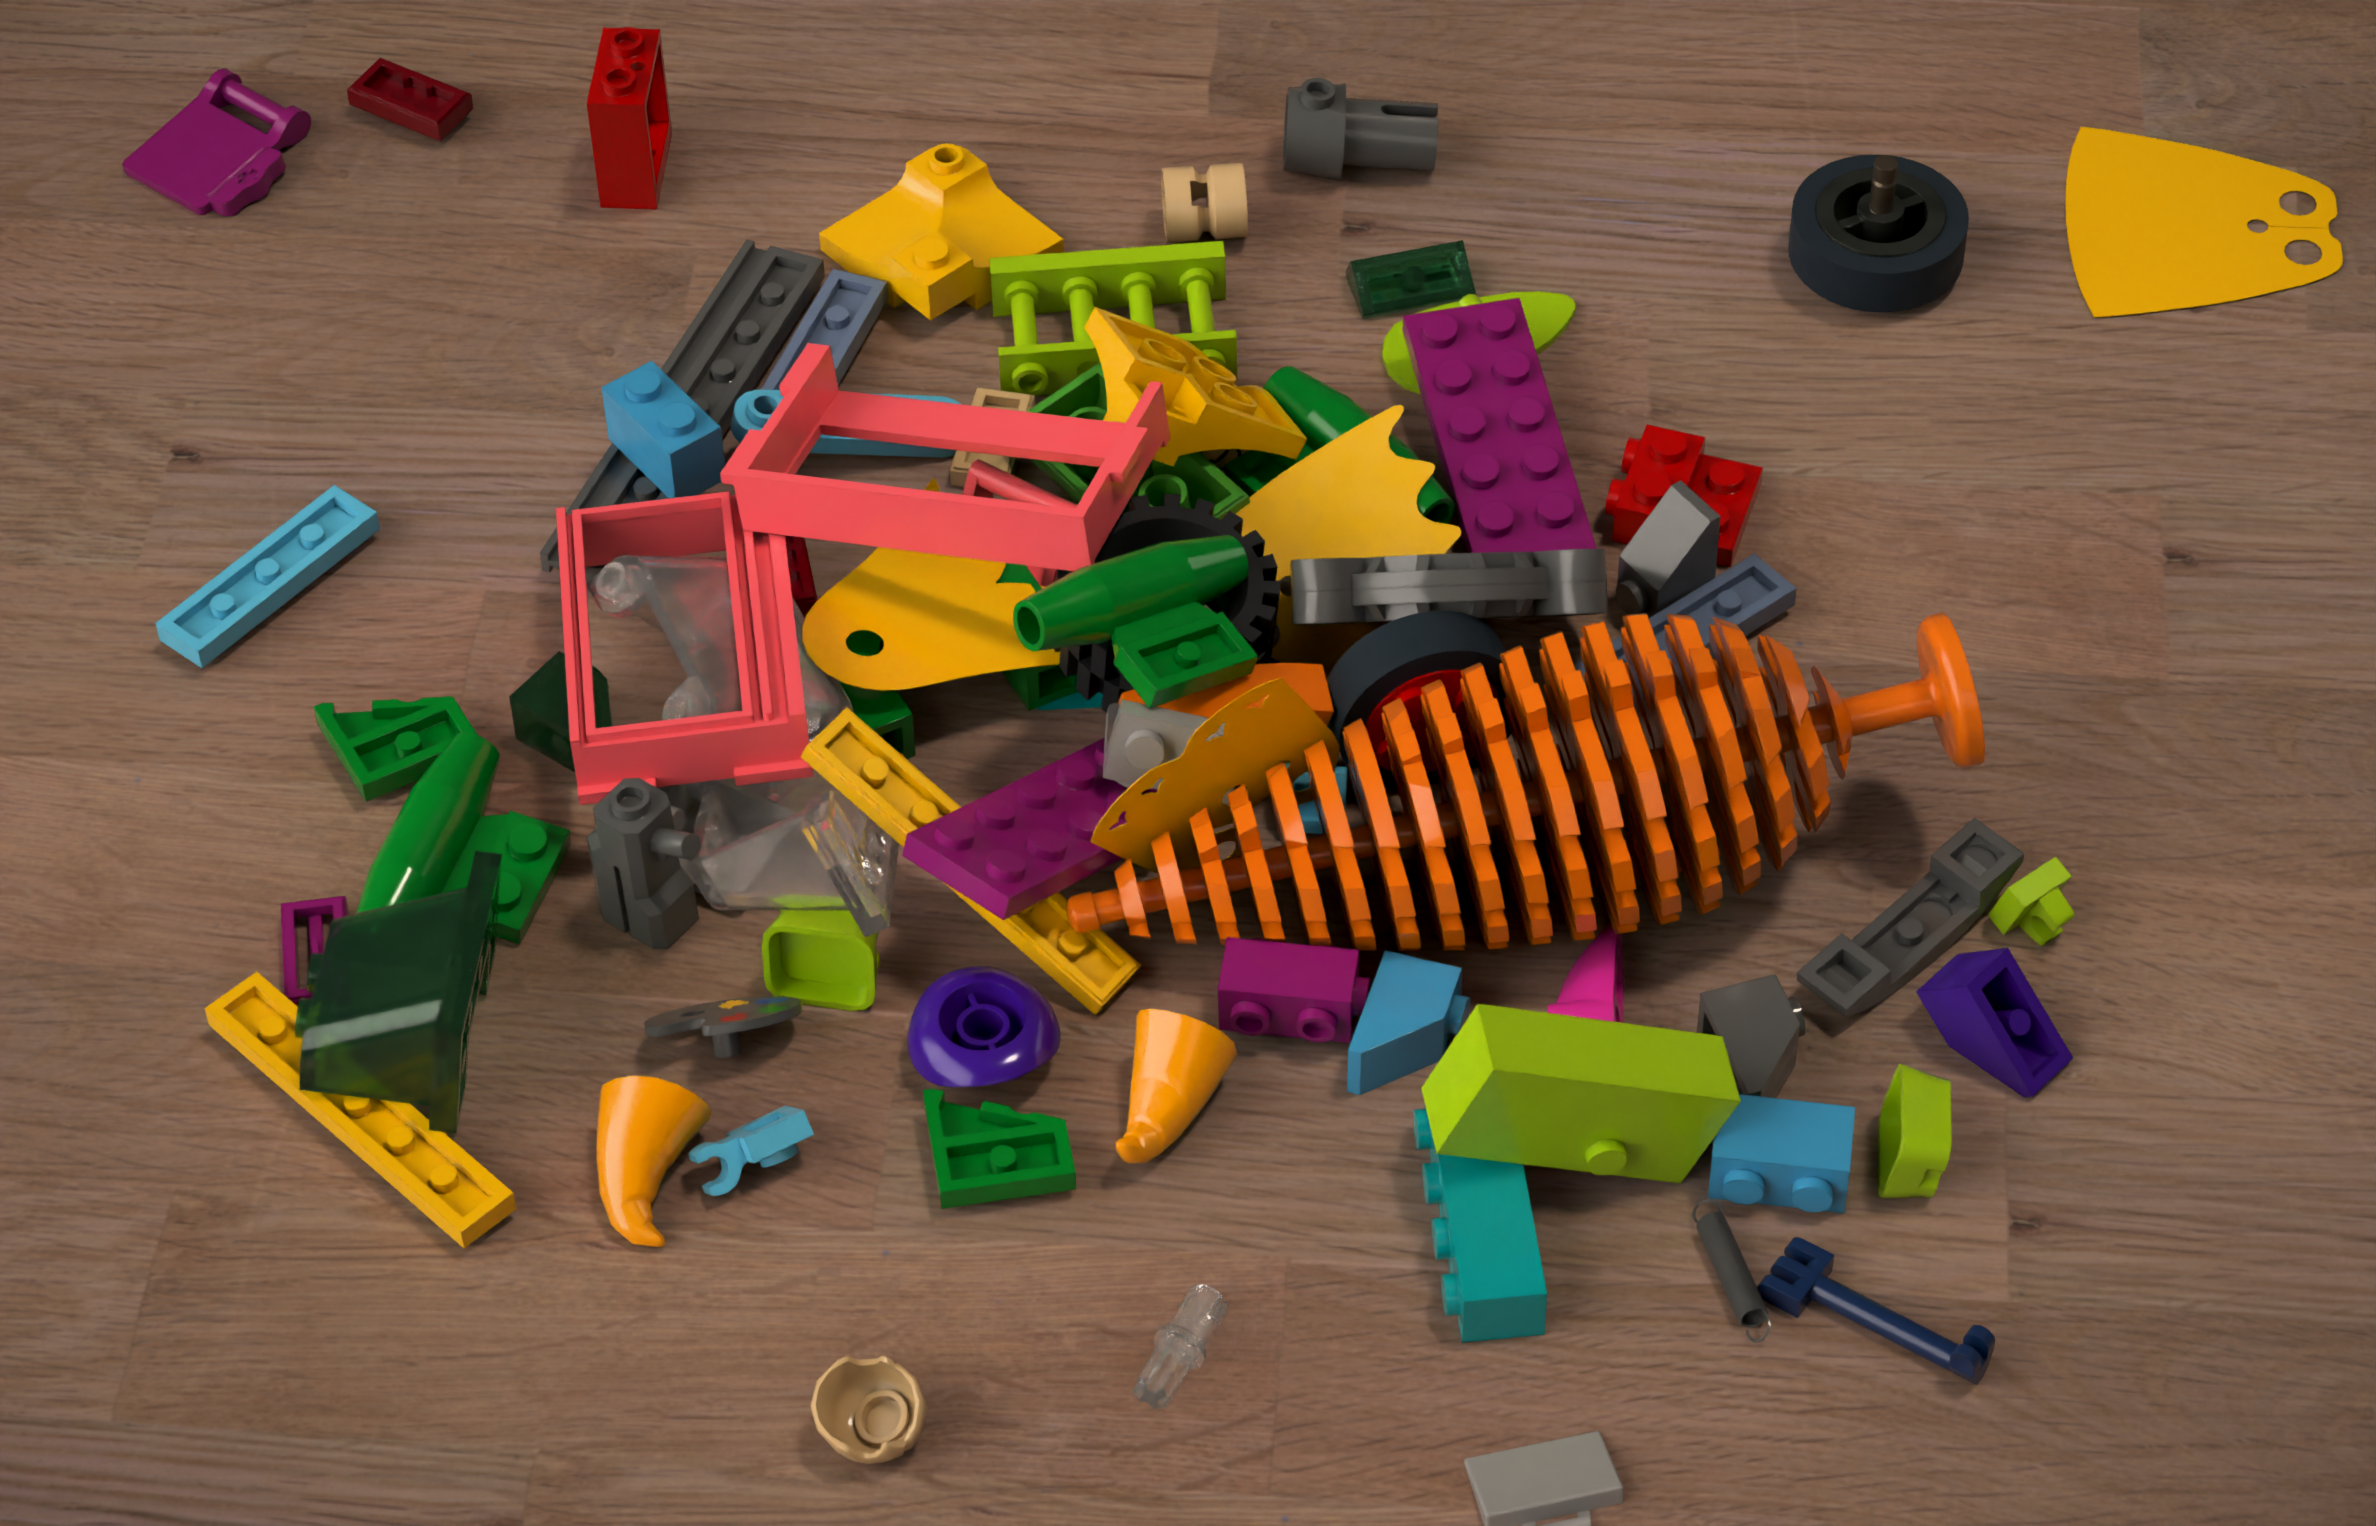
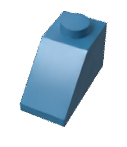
M1385 950L1348 1049L1347 1092L1361 1095L1440 1061L1446 1052L1451 1035L1458 1034L1469 1016L1471 999L1470 997L1461 996L1462 968Z

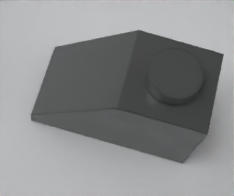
M1681 480L1670 486L1619 555L1616 598L1628 615L1645 613L1650 618L1715 578L1721 516Z
M1776 974L1700 993L1697 1033L1723 1036L1739 1094L1777 1098L1795 1067L1798 1038L1805 1035V1020L1797 999L1794 997L1787 998Z

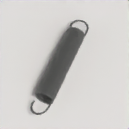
M1714 1199L1701 1200L1696 1204L1692 1212L1693 1220L1697 1223L1696 1228L1739 1324L1744 1327H1754L1767 1320V1332L1760 1339H1753L1749 1335V1331L1746 1330V1335L1750 1341L1754 1343L1761 1342L1768 1336L1770 1331L1769 1312L1735 1241L1725 1216H1723L1724 1212L1721 1205ZM1704 1202L1716 1204L1720 1212L1708 1213L1700 1218L1699 1221L1697 1220L1695 1213L1699 1205Z

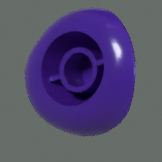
M991 966L964 967L951 971L935 980L926 988L918 1000L910 1020L907 1035L908 1053L915 1069L927 1081L944 1087L987 1086L1014 1080L1050 1060L1056 1054L1061 1041L1058 1020L1045 997L1018 976Z

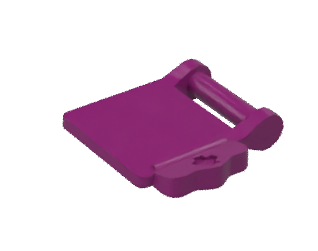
M226 68L218 69L209 78L199 95L123 161L122 166L126 175L198 215H205L213 210L225 217L233 216L240 212L248 203L266 196L272 182L286 169V164L279 150L299 143L306 137L311 127V116L308 112L293 105L287 108L242 85L239 75ZM233 104L272 125V127L265 134L219 108Z

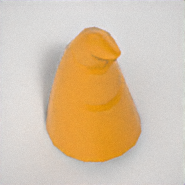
M1145 1009L1138 1012L1136 1016L1127 1131L1123 1138L1115 1142L1117 1153L1124 1162L1148 1163L1177 1140L1196 1118L1237 1055L1235 1044L1227 1035L1217 1028L1187 1015L1157 1009Z
M628 1076L613 1079L602 1085L599 1095L597 1125V1171L599 1193L613 1228L632 1244L662 1247L665 1245V1239L652 1223L651 1203L656 1197L666 1170L675 1162L685 1146L710 1120L712 1112L708 1104L695 1093L678 1084L656 1077Z

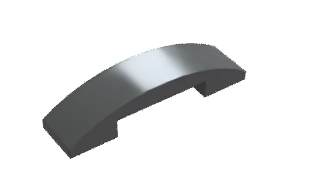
M1973 818L1931 855L1930 872L1852 940L1841 933L1797 972V981L1845 1017L1855 1015L1876 1005L1904 987L1935 962L1970 928L2013 877L2024 861V853L1979 820Z

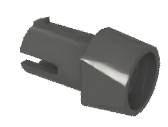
M1311 78L1306 80L1302 86L1288 87L1284 120L1283 170L1339 181L1343 166L1434 171L1438 141V117H1436L1438 114V104L1346 98L1345 83L1332 84L1323 78Z

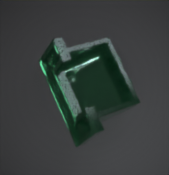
M475 851L467 887L332 920L324 953L313 952L310 958L307 992L313 993L312 999L300 998L297 1009L295 1037L303 1038L299 1090L430 1106L429 1130L449 1133L457 1132L467 1086L469 1036L478 996L487 995L496 954L502 854Z

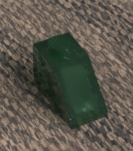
M558 651L509 696L516 739L575 772L569 734L565 654ZM592 665L596 728L614 726L607 678Z

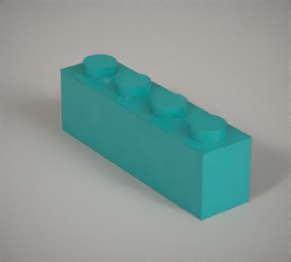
M1426 1106L1425 1109H1414L1413 1125L1417 1150L1429 1149L1431 1163H1423L1422 1165L1425 1201L1427 1205L1438 1204L1440 1218H1432L1434 1254L1436 1260L1448 1259L1450 1274L1441 1275L1445 1315H1457L1462 1343L1545 1335L1547 1289L1523 1164L1436 1154Z

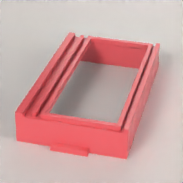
M807 343L779 385L781 396L784 397L762 430L749 429L720 472L722 484L734 486L743 530L1075 571L1079 568L1095 564L1098 553L1158 449L1166 447L1170 440L1162 382L1150 381L1126 423L840 391L830 346ZM821 434L1100 467L1076 508L795 475Z
M730 491L572 510V514H566L565 507L556 508L569 734L579 805L599 803L624 778H640L657 788L735 778L736 786L814 777L813 768L801 758L805 747L809 744L786 536L743 530L736 495H730ZM726 551L743 711L596 728L586 567Z

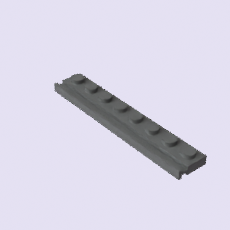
M746 239L661 368L670 379L721 427L722 437L731 424L736 401L744 393L753 390L825 277L823 259L770 246L767 251L755 248V241ZM612 443L566 514H572V510L668 499V497ZM557 527L540 551L542 570L549 572L554 567L559 568ZM642 561L586 567L587 583L623 592Z

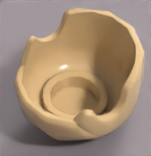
M845 1356L838 1359L816 1381L810 1405L817 1431L838 1454L852 1461L865 1464L882 1463L897 1459L905 1451L912 1449L923 1433L928 1409L917 1378L899 1363L895 1364L887 1356L873 1359H854L850 1356Z

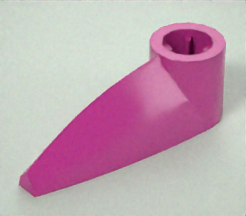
M1611 922L1576 960L1562 985L1557 1002L1548 1005L1547 1013L1624 1023L1622 934H1615Z

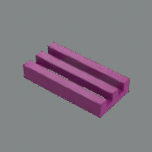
M346 896L281 903L284 995L300 1009L313 1006L314 1014L328 1013L327 1004L334 1003L340 1004L341 1011L354 1010L351 945L348 941L350 923ZM333 913L337 984L326 986L323 915ZM309 917L312 988L300 989L297 918Z

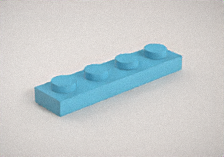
M333 485L157 621L155 624L159 640L200 668H204L380 530L377 512Z

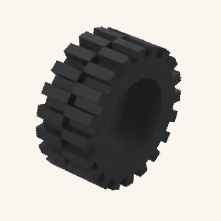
M1164 494L1163 506L1150 507L1147 495L1131 497L1129 512L1120 515L1098 553L1095 563L1161 542L1222 535L1235 537L1246 552L1249 564L1248 576L1243 583L1205 605L1215 613L1223 612L1259 656L1256 664L1270 663L1280 596V581H1276L1278 566L1273 554L1263 556L1265 540L1260 534L1254 530L1242 536L1243 519L1229 510L1223 519L1219 520L1213 517L1214 503L1198 498L1193 510L1180 507L1181 495ZM1058 569L1057 580L1073 571ZM1112 640L1098 644L1054 649L1055 652H1060L1059 666L1065 677L1068 678L1077 674L1076 691L1086 700L1091 699L1098 692L1103 694V711L1107 712L1110 704L1118 703L1121 693L1134 689L1113 663L1115 656Z

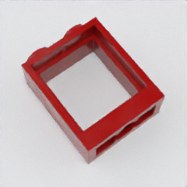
M603 27L586 103L600 208L657 210L672 138L660 29Z

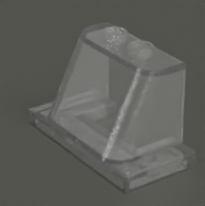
M844 705L821 715L819 729L808 734L809 743L845 709ZM813 769L814 777L736 786L735 778L704 782L696 823H694V834L700 838L701 849L697 857L688 860L687 869L706 901L714 909L850 911L865 937L889 927L899 843L815 769Z

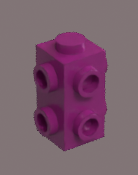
M1227 937L1217 989L1219 1030L1234 1031L1248 1036L1264 1034L1303 1038L1317 1043L1327 1041L1351 1043L1355 1017L1361 1016L1371 985L1370 978L1359 977V950L1338 948L1333 945L1313 946L1265 941L1264 938L1242 939Z

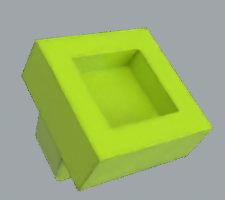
M2055 856L2009 886L1987 916L2003 935L2020 926L2040 946H2043L2064 931L2062 926L2075 917L2073 909L2061 893V890L2072 878V875Z

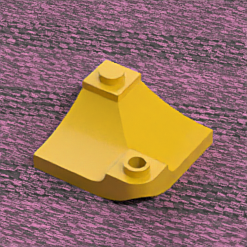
M949 143L932 147L906 162L903 177L894 188L819 233L820 250L849 273L887 281V303L896 308L906 301L930 321L962 301L968 303L975 310L992 301L989 258L1064 252V239L999 190L993 182L985 162L969 150Z
M1094 307L1084 329L1097 350L1103 370L1107 395V413L1103 421L1126 423L1150 381L1162 382L1170 440L1166 447L1158 449L1153 460L1174 466L1179 456L1217 449L1256 450L1297 459L1307 438L1267 390L1257 385H1234L1237 378L1230 370L1210 360L1200 349L1182 338Z

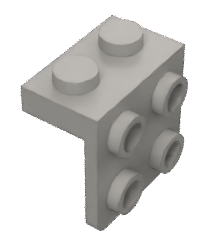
M1121 699L1120 705L1119 703L1110 704L1105 721L1103 778L1117 781L1119 784L1129 788L1149 770L1180 757L1193 733L1209 718L1160 707L1149 708L1146 704ZM1225 723L1221 724L1218 732L1209 736L1206 741L1224 735L1223 727ZM1163 778L1159 779L1152 789L1158 790ZM1235 787L1231 788L1222 799L1223 804H1228L1227 794L1232 792Z

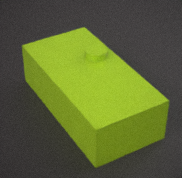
M1486 1004L1476 1005L1421 1088L1436 1154L1591 1172L1601 1176L1615 1175L1681 1183L1741 1102L1723 1036Z

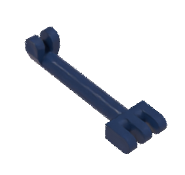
M1795 1237L1790 1241L1784 1250L1785 1256H1780L1771 1267L1772 1275L1764 1276L1757 1286L1764 1301L1796 1318H1799L1809 1302L1813 1300L1975 1385L1983 1378L1994 1350V1335L1981 1325H1972L1963 1338V1344L1959 1345L1829 1278L1828 1276L1833 1270L1834 1254L1799 1237Z

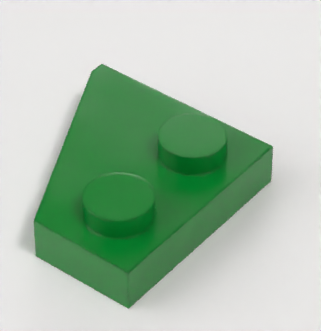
M453 696L421 698L414 702H404L398 699L372 700V711L336 713L334 703H321L313 707L317 725L365 802L418 781L456 734L466 732L478 735Z
M933 1088L922 1090L941 1209L1076 1190V1172L1065 1119L1035 1112L1021 1114L1012 1110L1009 1106L983 1101L979 1110L945 1102L944 1091Z

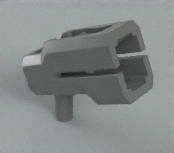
M624 778L593 807L596 828L587 836L600 912L605 922L623 932H627L630 929V935L653 949H668L699 919L694 883L689 874L680 865L679 858L691 860L697 857L701 849V841L698 835L674 829L671 804L664 791L640 778Z

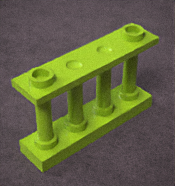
M1223 241L989 258L993 317L1012 316L1015 346L998 347L1000 391L1035 396L1052 395L1100 363L1097 350L1084 329L1094 307L1099 309L1129 307L1131 320L1155 328L1153 305L1188 302L1192 333L1172 335L1190 342L1210 360L1224 366L1237 378L1236 329L1215 331L1211 303L1213 300H1226V265ZM1071 311L1074 342L1038 344L1035 314Z

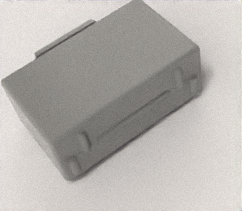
M1599 1431L1475 1456L1464 1460L1484 1526H1537L1536 1521L1574 1513L1577 1514V1518L1539 1526H1591L1590 1510L1621 1504L1624 1501L1622 1482Z

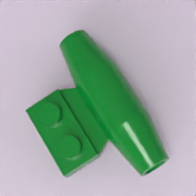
M1293 366L1283 367L1268 379L1263 389L1267 390L1305 435L1307 438L1305 445L1296 460L1278 454L1249 450L1225 464V475L1251 497L1279 474L1335 438L1372 418V416L1345 394ZM1390 433V449L1397 456L1420 460L1413 450ZM1431 475L1418 494V510L1425 518L1431 521L1448 524L1454 513V501L1434 476Z
M1231 535L1161 542L1079 568L1019 601L1013 611V623L1016 634L1021 643L1031 651L1098 644L1112 640L1115 656L1113 663L1149 708L1252 674L1259 657L1223 612L1215 613L1203 606L1240 585L1248 576L1249 564L1246 552L1241 543Z
M464 732L456 734L410 791L369 868L349 933L348 941L351 947L364 958L381 964L394 962L436 910L440 902L460 921V925L519 945L521 944L571 845L570 830L511 810L509 814L483 816L500 761L499 751L487 739L473 733Z

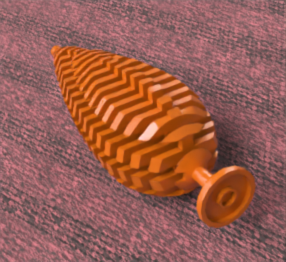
M1944 612L1926 617L1917 629V651L1921 679L1842 699L1827 679L1813 666L1811 674L1818 693L1813 690L1816 706L1808 707L1810 698L1792 651L1764 633L1765 637L1758 634L1757 650L1764 668H1758L1752 649L1743 631L1736 624L1712 617L1715 625L1709 624V642L1716 659H1712L1709 648H1705L1697 624L1690 615H1666L1670 625H1664L1665 644L1671 659H1668L1665 650L1660 651L1648 615L1645 613L1624 615L1622 617L1625 627L1621 628V641L1627 659L1626 663H1624L1623 659H1617L1604 621L1584 625L1581 627L1583 637L1580 638L1581 658L1586 669V673H1583L1584 679L1581 671L1575 670L1563 632L1560 631L1541 638L1540 642L1543 649L1539 650L1540 667L1546 684H1543L1548 713L1559 744L1555 745L1549 728L1545 701L1539 684H1534L1522 646L1519 645L1500 654L1502 663L1499 664L1500 677L1506 695L1504 703L1509 728L1519 756L1516 760L1520 777L1507 740L1505 723L1497 698L1493 697L1484 667L1479 662L1460 671L1462 675L1460 686L1462 700L1467 712L1465 718L1469 739L1480 771L1478 779L1482 793H1478L1456 715L1452 712L1444 684L1439 679L1421 687L1423 694L1420 695L1422 713L1427 726L1425 730L1431 759L1441 787L1439 794L1442 803L1435 804L1414 729H1412L1405 705L1401 698H1398L1383 706V713L1381 715L1383 730L1388 743L1387 750L1392 774L1403 807L1402 815L1392 817L1376 756L1367 729L1360 718L1344 727L1342 733L1349 760L1348 767L1354 794L1364 825L1349 828L1333 767L1324 741L1321 739L1303 751L1316 814L1323 835L1309 839L1306 838L1286 765L1281 762L1266 771L1265 774L1282 846L1263 850L1251 801L1249 802L1246 787L1243 784L1227 794L1241 856L1221 861L1213 827L1205 807L1189 818L1200 864L1199 867L1179 872L1169 832L1166 831L1151 841L1159 877L1137 882L1130 857L1114 871L1117 888L1094 894L1088 891L1071 896L1066 904L1067 918L1072 929L1080 934L1099 930L1102 925L1126 919L1131 936L1151 940L1145 914L1167 909L1176 944L1197 945L1187 904L1208 898L1220 943L1225 946L1227 937L1240 938L1230 892L1250 888L1263 938L1265 941L1286 943L1272 882L1290 877L1308 943L1313 946H1332L1323 902L1314 872L1330 867L1354 950L1375 951L1377 947L1370 921L1372 920L1356 861L1371 857L1384 908L1399 951H1420L1421 942L1415 920V908L1410 885L1399 849L1411 846L1431 919L1443 950H1464L1463 945L1466 944L1464 929L1459 913H1461L1454 879L1444 851V847H1446L1444 839L1451 838L1471 907L1473 908L1486 948H1509L1507 941H1510L1509 930L1503 911L1505 905L1500 880L1489 848L1491 840L1488 828H1491L1526 939L1530 945L1552 943L1550 936H1553L1552 918L1547 906L1549 899L1544 873L1533 843L1536 837L1532 821L1545 857L1546 868L1554 893L1557 894L1570 936L1573 940L1595 939L1594 931L1597 930L1596 913L1590 898L1593 897L1589 871L1577 835L1582 836L1595 886H1599L1615 934L1639 931L1636 923L1640 922L1639 904L1633 890L1637 889L1634 872L1637 880L1641 879L1657 925L1680 920L1678 912H1682L1681 893L1676 879L1679 878L1678 873L1682 871L1697 913L1699 915L1705 914L1721 907L1719 899L1723 898V886L1717 868L1720 865V855H1722L1734 891L1738 895H1742L1757 885V879L1761 877V859L1756 845L1759 844V837L1768 861L1777 871L1782 868L1790 856L1797 850V832L1793 824V820L1796 818L1794 804L1809 834L1812 826L1816 833L1827 818L1831 800L1826 790L1829 786V779L1822 744H1826L1837 775L1842 780L1846 773L1852 737L1932 717L1942 746L1947 756L1957 767L1970 768L1981 765L1985 761V738L1978 697L1970 667L1960 638L1950 618ZM1591 710H1592V713H1593V716H1594V719H1595V722H1596V725H1597V728H1598V731H1599V732L1596 731V728H1595V725H1594V722H1593V719H1592V715H1591ZM1621 827H1623L1627 839V845L1623 837Z

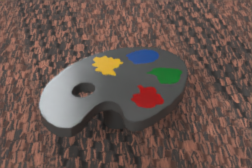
M785 996L748 997L703 1003L671 1010L649 1018L644 1024L645 1033L649 1037H660L693 1029H702L703 1036H712L714 1056L716 1058H728L741 1054L739 1032L790 1020L801 1014L802 1006L798 998Z

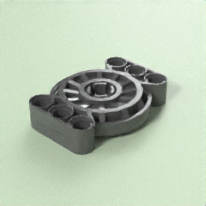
M1606 549L1426 554L1367 558L1297 559L1290 562L1292 625L1391 622L1401 617L1428 611L1461 612L1479 619L1608 613Z

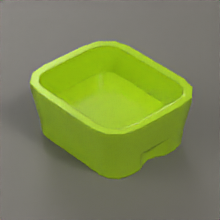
M790 902L785 905L778 917L763 934V975L767 990L774 996L798 998L803 1005L847 1011L866 1010L875 1001L877 975L880 966V955L876 950V942L879 935L876 918L862 910L802 902Z
M1899 1064L1884 1097L1878 1122V1194L1881 1198H1932L1937 1190L1940 1176L1947 1167L1951 1153V1082L1949 1079Z

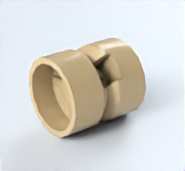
M1243 163L1210 165L1206 174H1199L1194 166L1161 168L1162 210L1166 243L1198 241L1203 232H1210L1215 240L1248 237L1247 194ZM1205 198L1206 208L1192 206V201Z

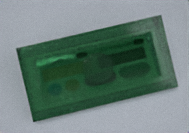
M1463 240L1350 261L1345 271L1348 285L1362 319L1460 301L1468 294L1476 295Z

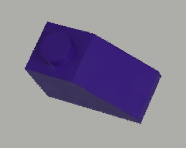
M2008 948L1957 954L1916 991L1950 1048L2023 1097H2033L2073 1059L2072 1054Z

